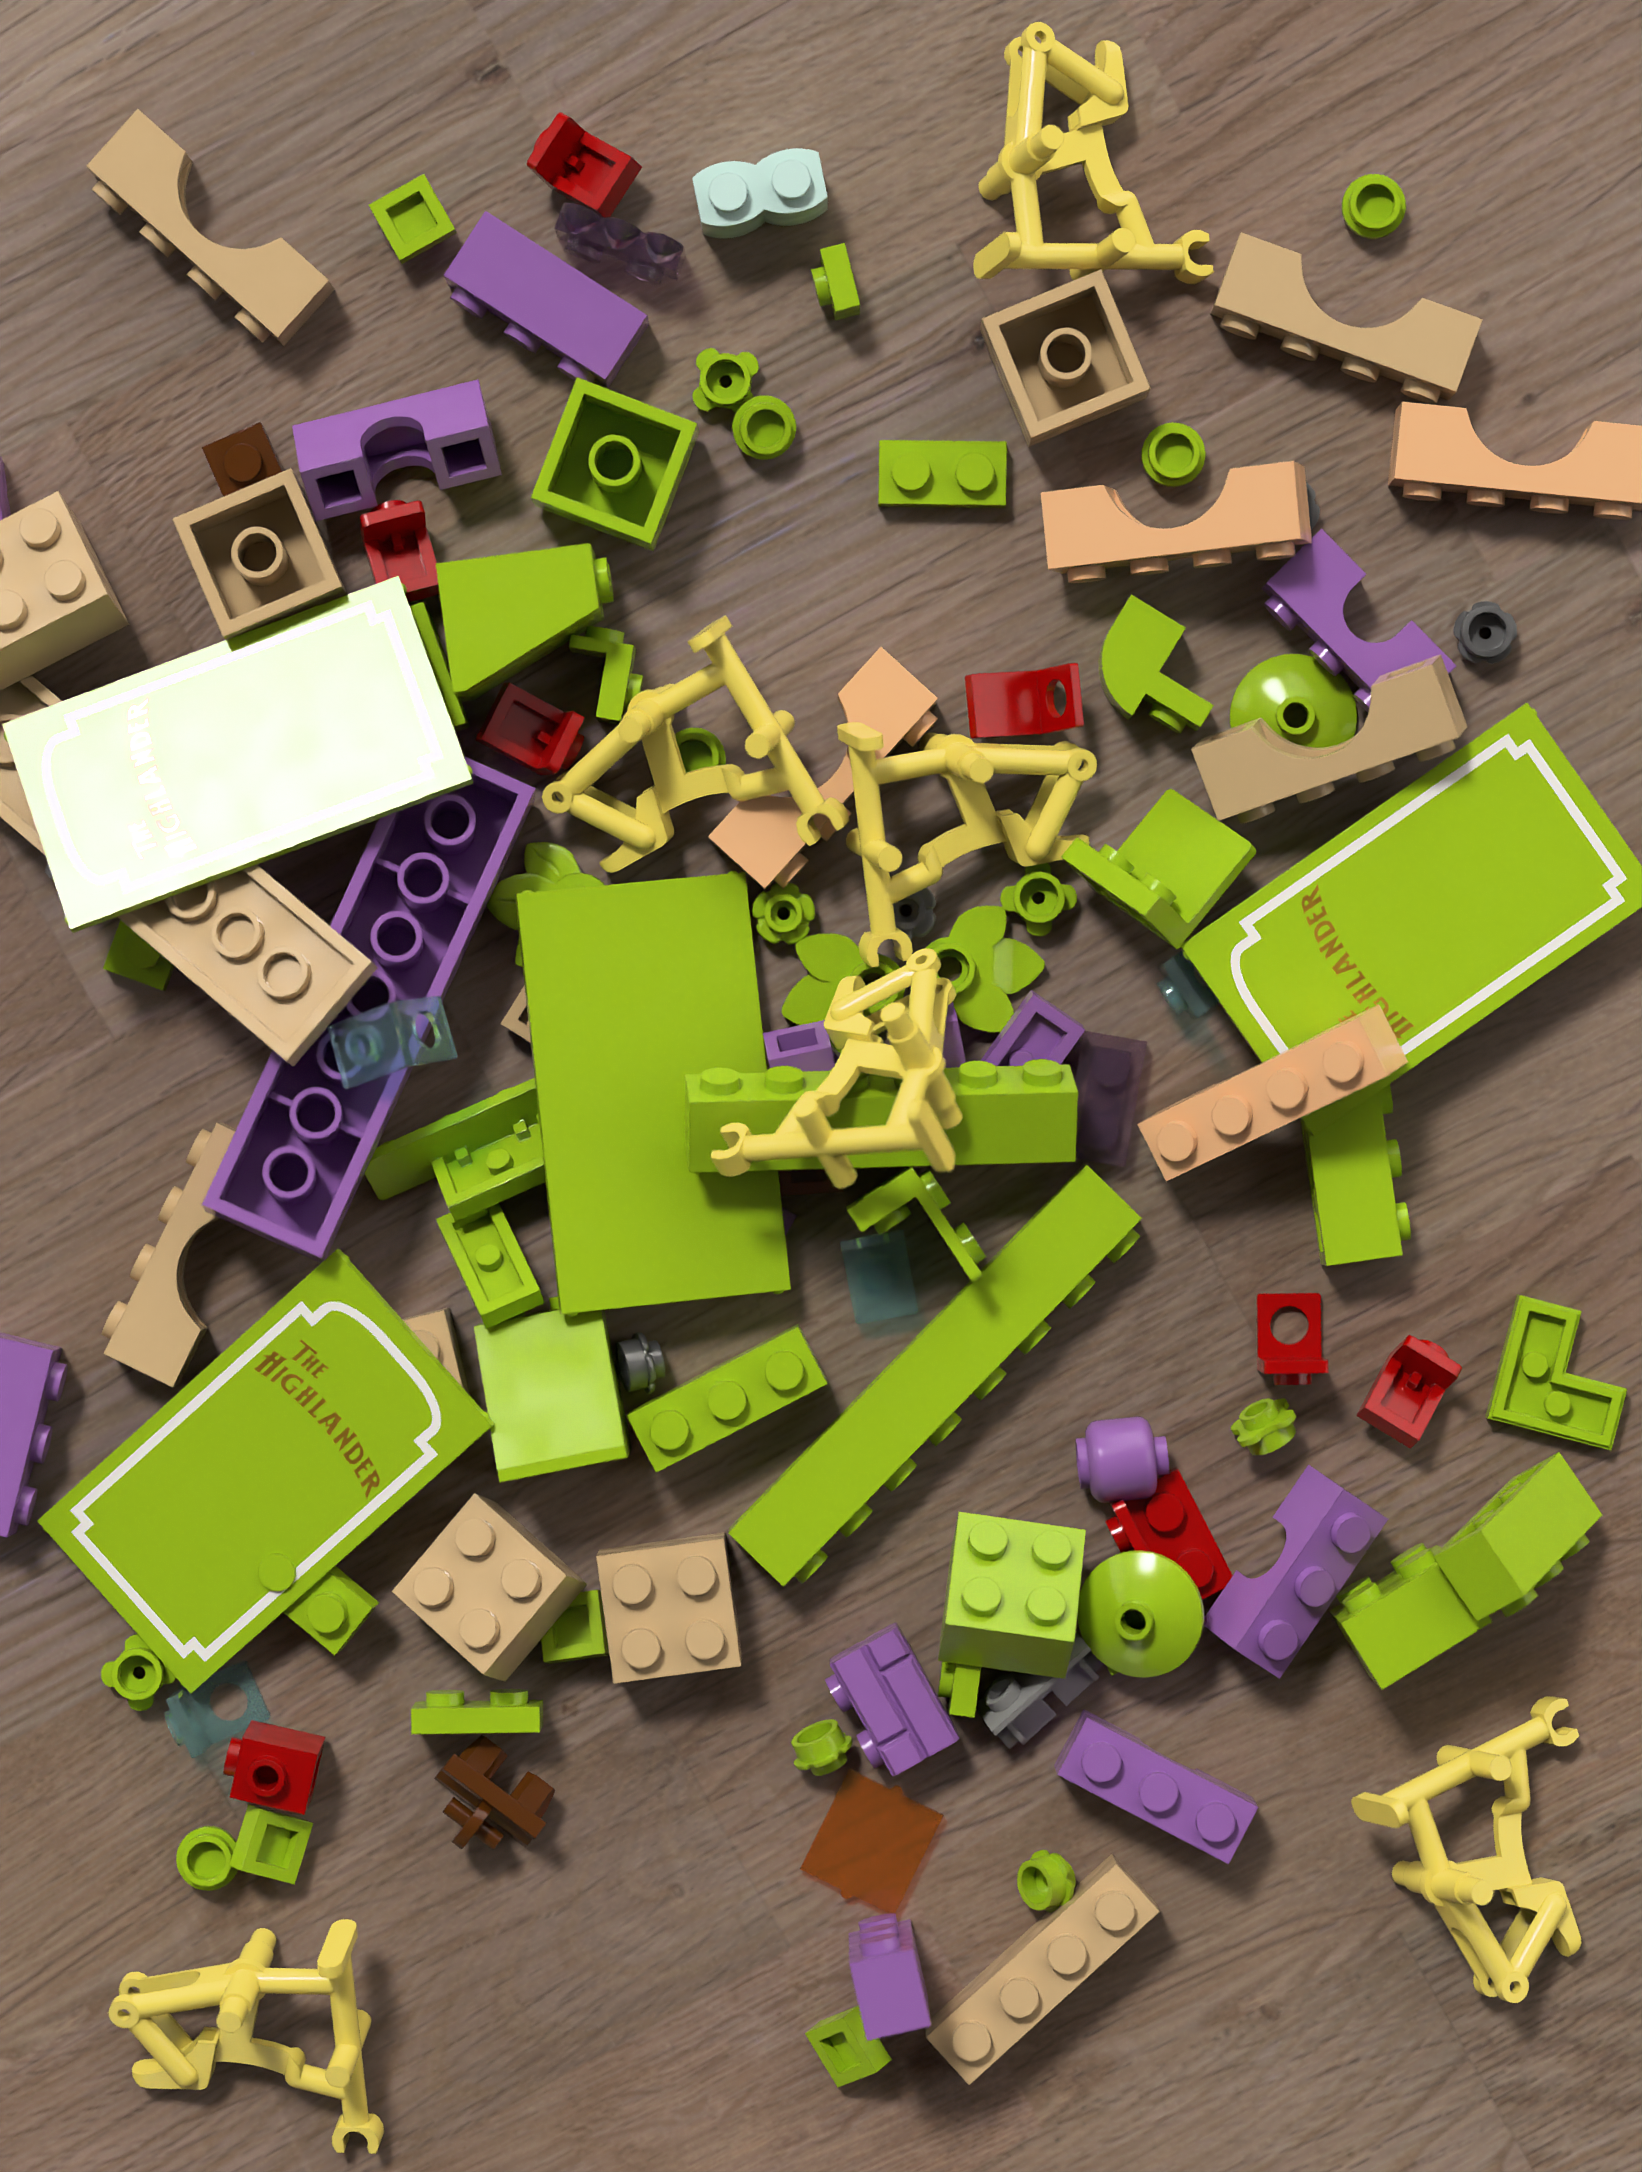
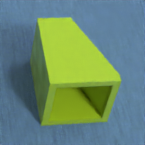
M591 543L436 563L452 692L461 702L475 700L570 641L571 635H580L586 631L587 626H594L604 620L602 604L614 602L611 572L607 558L596 559Z
M558 1296L549 1297L551 1310L525 1314L524 1312L487 1329L483 1323L474 1326L487 1412L490 1419L495 1423L490 1430L499 1483L628 1457L632 1447L605 1310L581 1312L576 1316L560 1315Z

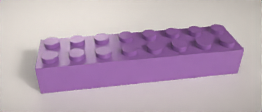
M465 757L466 763L473 771L471 776L473 784L378 820L330 925L331 928L371 960L378 968L294 1067L274 1050L272 1051L202 1203L205 1212L320 1263L326 1259L535 801L534 787Z

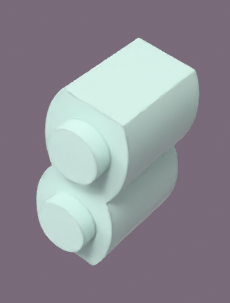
M795 148L778 151L763 158L756 165L741 161L721 162L701 170L692 178L703 235L713 238L739 237L756 230L765 222L780 226L803 224L819 217L828 209V196L819 152L809 149Z

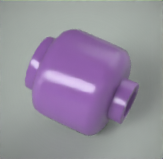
M1143 1417L1095 1420L1087 1426L1084 1438H1075L1080 1489L1090 1488L1091 1494L1099 1502L1108 1503L1117 1502L1122 1499L1123 1501L1150 1498L1157 1488V1475L1169 1474L1166 1437H1153L1151 1426Z

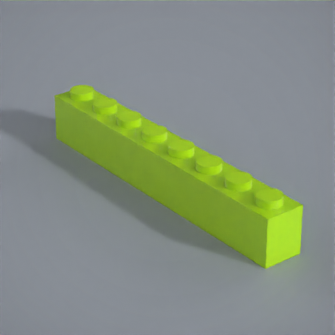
M1083 1164L980 1270L983 1277L974 1283L970 1280L733 1523L729 1528L728 1534L783 1587L793 1576L801 1584L804 1583L828 1558V1555L821 1550L828 1540L838 1530L846 1538L849 1537L872 1513L873 1510L866 1504V1501L882 1485L890 1492L895 1490L917 1467V1464L910 1456L927 1439L934 1446L942 1442L962 1420L955 1410L972 1393L981 1401L1007 1374L999 1365L1016 1348L1024 1355L1027 1354L1048 1333L1051 1327L1044 1319L1060 1302L1064 1303L1069 1309L1072 1308L1096 1283L1089 1275L1092 1269L1105 1256L1115 1263L1135 1244L1140 1235L1133 1227L1142 1218L1087 1164Z

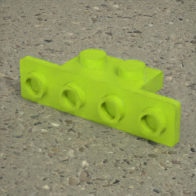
M535 1078L512 1088L504 1089L494 1096L453 1114L445 1115L431 1124L397 1139L387 1141L377 1147L367 1167L365 1176L378 1199L386 1200L436 1177L447 1207L455 1222L546 1182Z

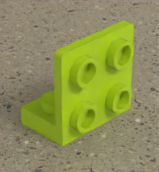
M1168 789L1117 851L1104 844L1098 852L1077 837L1061 857L1094 891L1178 950L1254 857L1256 848L1248 840L1173 789Z
M912 1166L905 1167L847 1205V1211L861 1232L873 1225L880 1235L912 1214L905 1203L917 1197L972 1283L983 1277L976 1264L986 1258V1255L964 1222L954 1229L950 1226L941 1209L951 1202L929 1169L917 1175Z

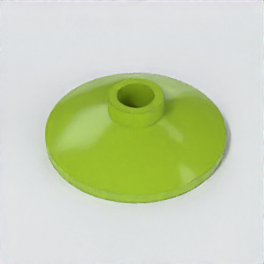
M1284 654L1261 662L1242 679L1232 698L1229 723L1230 728L1262 718L1277 734L1292 743L1305 747L1323 748L1338 745L1354 737L1357 725V710L1351 689L1340 674L1333 676L1312 656ZM1298 704L1305 709L1307 720L1302 727L1293 728L1286 724L1283 713L1288 705Z
M1133 1550L1109 1557L1090 1573L1079 1594L1077 1618L1085 1643L1103 1664L1124 1675L1147 1678L1163 1675L1176 1669L1192 1654L1203 1632L1204 1607L1195 1582L1180 1565L1168 1557L1155 1552ZM1134 1609L1141 1612L1145 1617V1628L1140 1630L1131 1628L1125 1619L1126 1611Z

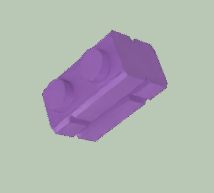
M897 1622L890 1624L830 1659V1666L835 1674L826 1678L825 1682L843 1713L854 1707L866 1730L857 1734L856 1737L874 1769L885 1763L893 1777L960 1739L958 1731Z

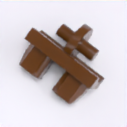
M483 1735L468 1746L460 1756L454 1753L434 1778L475 1809L474 1811L470 1810L453 1797L442 1811L461 1826L452 1843L462 1850L472 1836H475L490 1849L494 1850L504 1834L486 1822L485 1819L487 1818L524 1847H527L546 1825V1822L541 1818L551 1802L555 1789L540 1777L528 1771L510 1795L490 1781V1779L508 1755Z

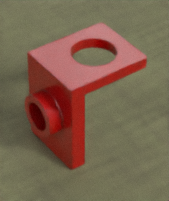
M1067 663L1034 671L977 673L965 676L969 729L972 739L1044 735L1084 726L1078 663ZM1058 681L1063 684L1066 692V707L1062 716L1059 715L1054 704V690Z
M1319 1293L1257 1294V1370L1263 1374H1273L1274 1385H1311L1312 1374L1329 1373L1328 1360L1322 1357L1321 1295ZM1286 1306L1300 1309L1305 1314L1308 1323L1304 1337L1292 1344L1279 1342L1273 1336L1270 1328L1274 1313Z

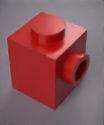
M251 1720L242 1739L231 1738L227 1751L223 1775L234 1777L229 1798L305 1815L313 1798L326 1737Z

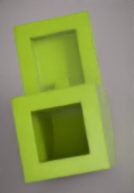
M1132 594L1107 633L1100 650L1098 665L1103 691L1112 706L1128 720L1132 717L1142 699L1153 705L1148 714L1159 723L1179 734L1182 733L1185 726L1197 731L1214 705L1159 672L1186 628Z

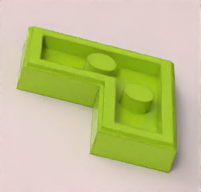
M1517 1294L1486 1418L1612 1450L1627 1389L1566 1373L1582 1311Z

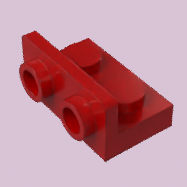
M1177 1467L1169 1470V1474L1157 1477V1488L1150 1498L1123 1501L1122 1499L1117 1502H1109L1116 1516L1106 1520L1105 1523L1121 1553L1132 1550H1144L1168 1557L1190 1575L1200 1592L1202 1600L1225 1588L1233 1575Z

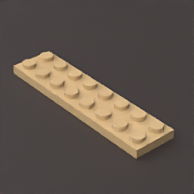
M30 675L0 691V817L45 855L9 743L3 736L4 728L2 725L3 723L62 702L61 699ZM258 865L118 916L121 921L293 1067L378 968L371 960Z

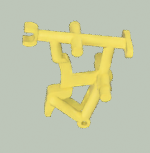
M1043 22L1030 24L1022 32L1021 37L1013 39L1005 47L1004 58L1010 66L1004 147L998 155V162L989 168L987 175L979 182L980 194L987 200H996L1001 195L1012 192L1016 232L1002 233L975 255L973 270L976 278L991 279L1003 269H1070L1071 278L1076 280L1098 270L1103 272L1106 269L1174 270L1175 277L1186 284H1197L1214 273L1213 265H1197L1190 259L1188 252L1189 249H1199L1210 241L1209 234L1201 230H1192L1181 236L1173 244H1154L1137 197L1130 191H1123L1113 171L1106 148L1103 126L1113 124L1129 108L1120 47L1111 41H1100L1095 50L1094 66L1055 40V34L1047 24ZM1035 36L1040 38L1041 43L1036 41ZM1018 50L1023 53L1022 57L1019 55ZM1045 82L1081 105L1067 117L1069 132L1063 133L1055 125H1046L1042 129ZM1082 163L1089 186L1097 200L1098 209L1107 214L1116 213L1121 228L1115 230L1100 243H1044L1036 180L1042 174Z
M726 615L706 626L688 641L694 653L704 648L712 662L711 664L676 684H666L654 690L647 689L639 692L631 699L627 713H625L619 725L570 770L558 776L543 791V804L549 811L557 814L567 812L623 841L618 850L599 862L602 869L606 872H617L666 844L674 835V827L669 810L707 795L729 793L736 801H747L789 790L802 812L796 822L797 833L802 841L809 846L815 844L822 837L814 823L815 814L820 813L828 816L837 831L849 822L848 811L840 801L832 797L824 800L786 737L794 729L795 720L793 716L785 710L772 713L725 635V632L732 627ZM726 685L753 730V733L745 741L746 752L751 757L758 759L768 755L775 768L745 775L739 766L726 764L704 767L686 773L672 727L674 714ZM641 740L655 785L637 796L636 808L591 785Z
M860 722L844 723L837 726L838 739L849 747L858 828L852 829L848 833L846 845L850 851L862 857L871 930L864 932L861 936L859 954L863 962L872 968L879 966L878 948L887 939L893 940L895 957L902 961H907L912 955L911 940L906 933L896 928L893 904L937 883L943 874L942 867L956 858L973 850L1003 842L1008 857L1021 866L1028 867L1063 860L1061 856L1077 837L1086 844H1090L1089 837L1086 835H1058L1083 781L1090 779L1097 769V759L1094 754L1086 749L1079 748L1071 742L1061 741L1054 746L974 743L970 738L961 734H950L947 736L945 734L929 732L919 742L920 751L876 759L875 750L884 747L882 733ZM1082 760H1083V761H1084V765H1083V767H1082L1081 769H1079V767H1080L1081 764H1082ZM940 774L947 779L964 824L922 845L918 852L919 863L890 877L889 872L900 867L902 854L898 848L887 843L885 840L879 785ZM993 774L1046 775L1025 820L1018 813H1013L1010 809L995 811L984 784Z
M925 948L914 952L908 958L905 966L868 985H865L860 975L847 976L840 981L823 1024L835 1048L842 1050L834 1068L816 1091H807L799 1097L774 1134L752 1135L749 1128L742 1123H730L722 1126L720 1133L729 1149L712 1151L710 1156L720 1175L731 1177L745 1173L749 1170L752 1161L818 1157L833 1185L837 1188H846L854 1183L857 1178V1173L847 1155L924 1150L937 1172L951 1171L954 1168L955 1154L942 1128H953L963 1118L955 1101L956 1095L943 1072L946 1063L943 1057L947 1010L948 1005L956 997V990L948 978H937L941 962L933 949ZM911 986L909 995L894 1003H890L867 1017L864 1016L865 1009ZM888 1030V1038L892 1045L882 1044L883 1040L877 1034ZM861 1073L903 1080L886 1126L846 1129L831 1128L826 1116H831L838 1111L840 1101L846 1096Z
M1553 1696L1543 1697L1533 1705L1530 1712L1531 1720L1473 1749L1444 1745L1437 1753L1438 1767L1382 1795L1363 1792L1351 1799L1352 1808L1357 1817L1362 1821L1392 1828H1399L1407 1823L1409 1824L1421 1861L1408 1862L1403 1860L1396 1863L1392 1869L1394 1882L1406 1887L1411 1892L1422 1894L1425 1900L1435 1906L1474 1973L1473 1984L1476 1991L1488 1997L1498 1996L1501 2000L1510 2003H1519L1527 1996L1529 1991L1527 1978L1550 1938H1552L1560 1954L1567 1957L1575 1954L1582 1943L1581 1935L1563 1884L1559 1881L1542 1877L1531 1879L1525 1859L1521 1834L1522 1812L1528 1809L1531 1801L1526 1751L1541 1743L1558 1747L1568 1746L1579 1737L1577 1729L1561 1727L1554 1731L1552 1720L1555 1713L1565 1709L1569 1704L1567 1699ZM1476 1776L1503 1781L1505 1796L1496 1799L1491 1807L1494 1815L1493 1829L1496 1856L1458 1863L1449 1861L1428 1800ZM1494 1890L1500 1891L1503 1903L1520 1907L1500 1944L1477 1905L1483 1906L1488 1904L1493 1898ZM1489 1977L1492 1980L1490 1985L1488 1984ZM1514 1982V1988L1511 1991L1510 1985Z
M343 1919L331 1925L317 1960L318 1969L269 1968L273 1960L276 1936L269 1929L260 1928L253 1932L250 1941L243 1947L239 1958L231 1963L149 1977L141 1972L126 1974L119 1986V1996L113 1999L108 2014L112 2023L121 2028H128L153 2056L152 2059H144L134 2063L132 2075L135 2082L140 2087L147 2089L202 2090L207 2088L215 2070L216 2062L241 2063L263 2067L285 2075V2081L293 2088L341 2099L343 2114L339 2116L332 2135V2146L337 2153H344L349 2141V2132H359L367 2139L369 2154H376L384 2134V2126L376 2114L368 2113L362 2047L371 2026V2017L367 2012L357 2009L351 1957L358 1937L356 1922ZM265 1994L330 1995L335 2049L327 2069L305 2064V2054L299 2047L290 2048L273 2041L253 2037L259 2001ZM220 2005V2012L216 2021L218 2027H204L195 2040L187 2034L171 2015V2013ZM122 2009L127 2010L129 2013L123 2012Z

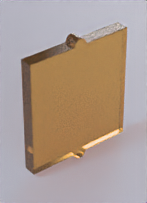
M849 1768L800 1866V1870L841 1889V1896L845 1899L855 1896L887 1913L895 1914L943 1818V1814L903 1795L900 1785H893L889 1788Z

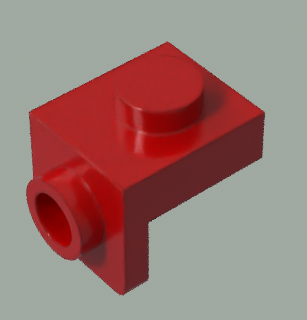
M562 112L558 113L550 126L539 135L534 145V150L527 160V167L552 190L607 221L642 168L633 157L586 132L571 117Z
M391 500L375 506L369 513L361 515L362 542L374 584L399 576L401 583L406 586L408 602L440 595L436 570L437 561L427 531L422 501L406 503L402 500Z
M510 682L503 683L475 740L541 776L556 774L560 767L564 769L570 767L582 747L584 736L578 733L584 721V717L574 711L563 712Z
M1408 1335L1388 1355L1356 1416L1411 1449L1420 1440L1446 1389L1457 1380L1462 1366L1451 1360L1447 1352L1436 1343Z

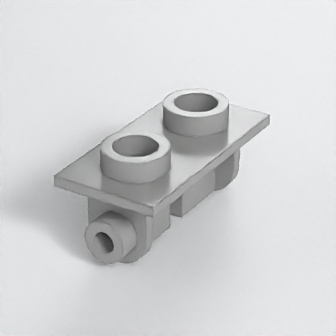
M1075 1631L1074 1645L1065 1679L1012 1671L1008 1675L997 1678L988 1686L983 1698L977 1702L976 1711L995 1736L997 1735L1009 1749L1018 1741L1025 1745L1033 1735L1057 1715L1043 1698L1053 1691L1067 1706L1100 1677L1096 1671L1104 1664L1091 1652L1088 1645Z

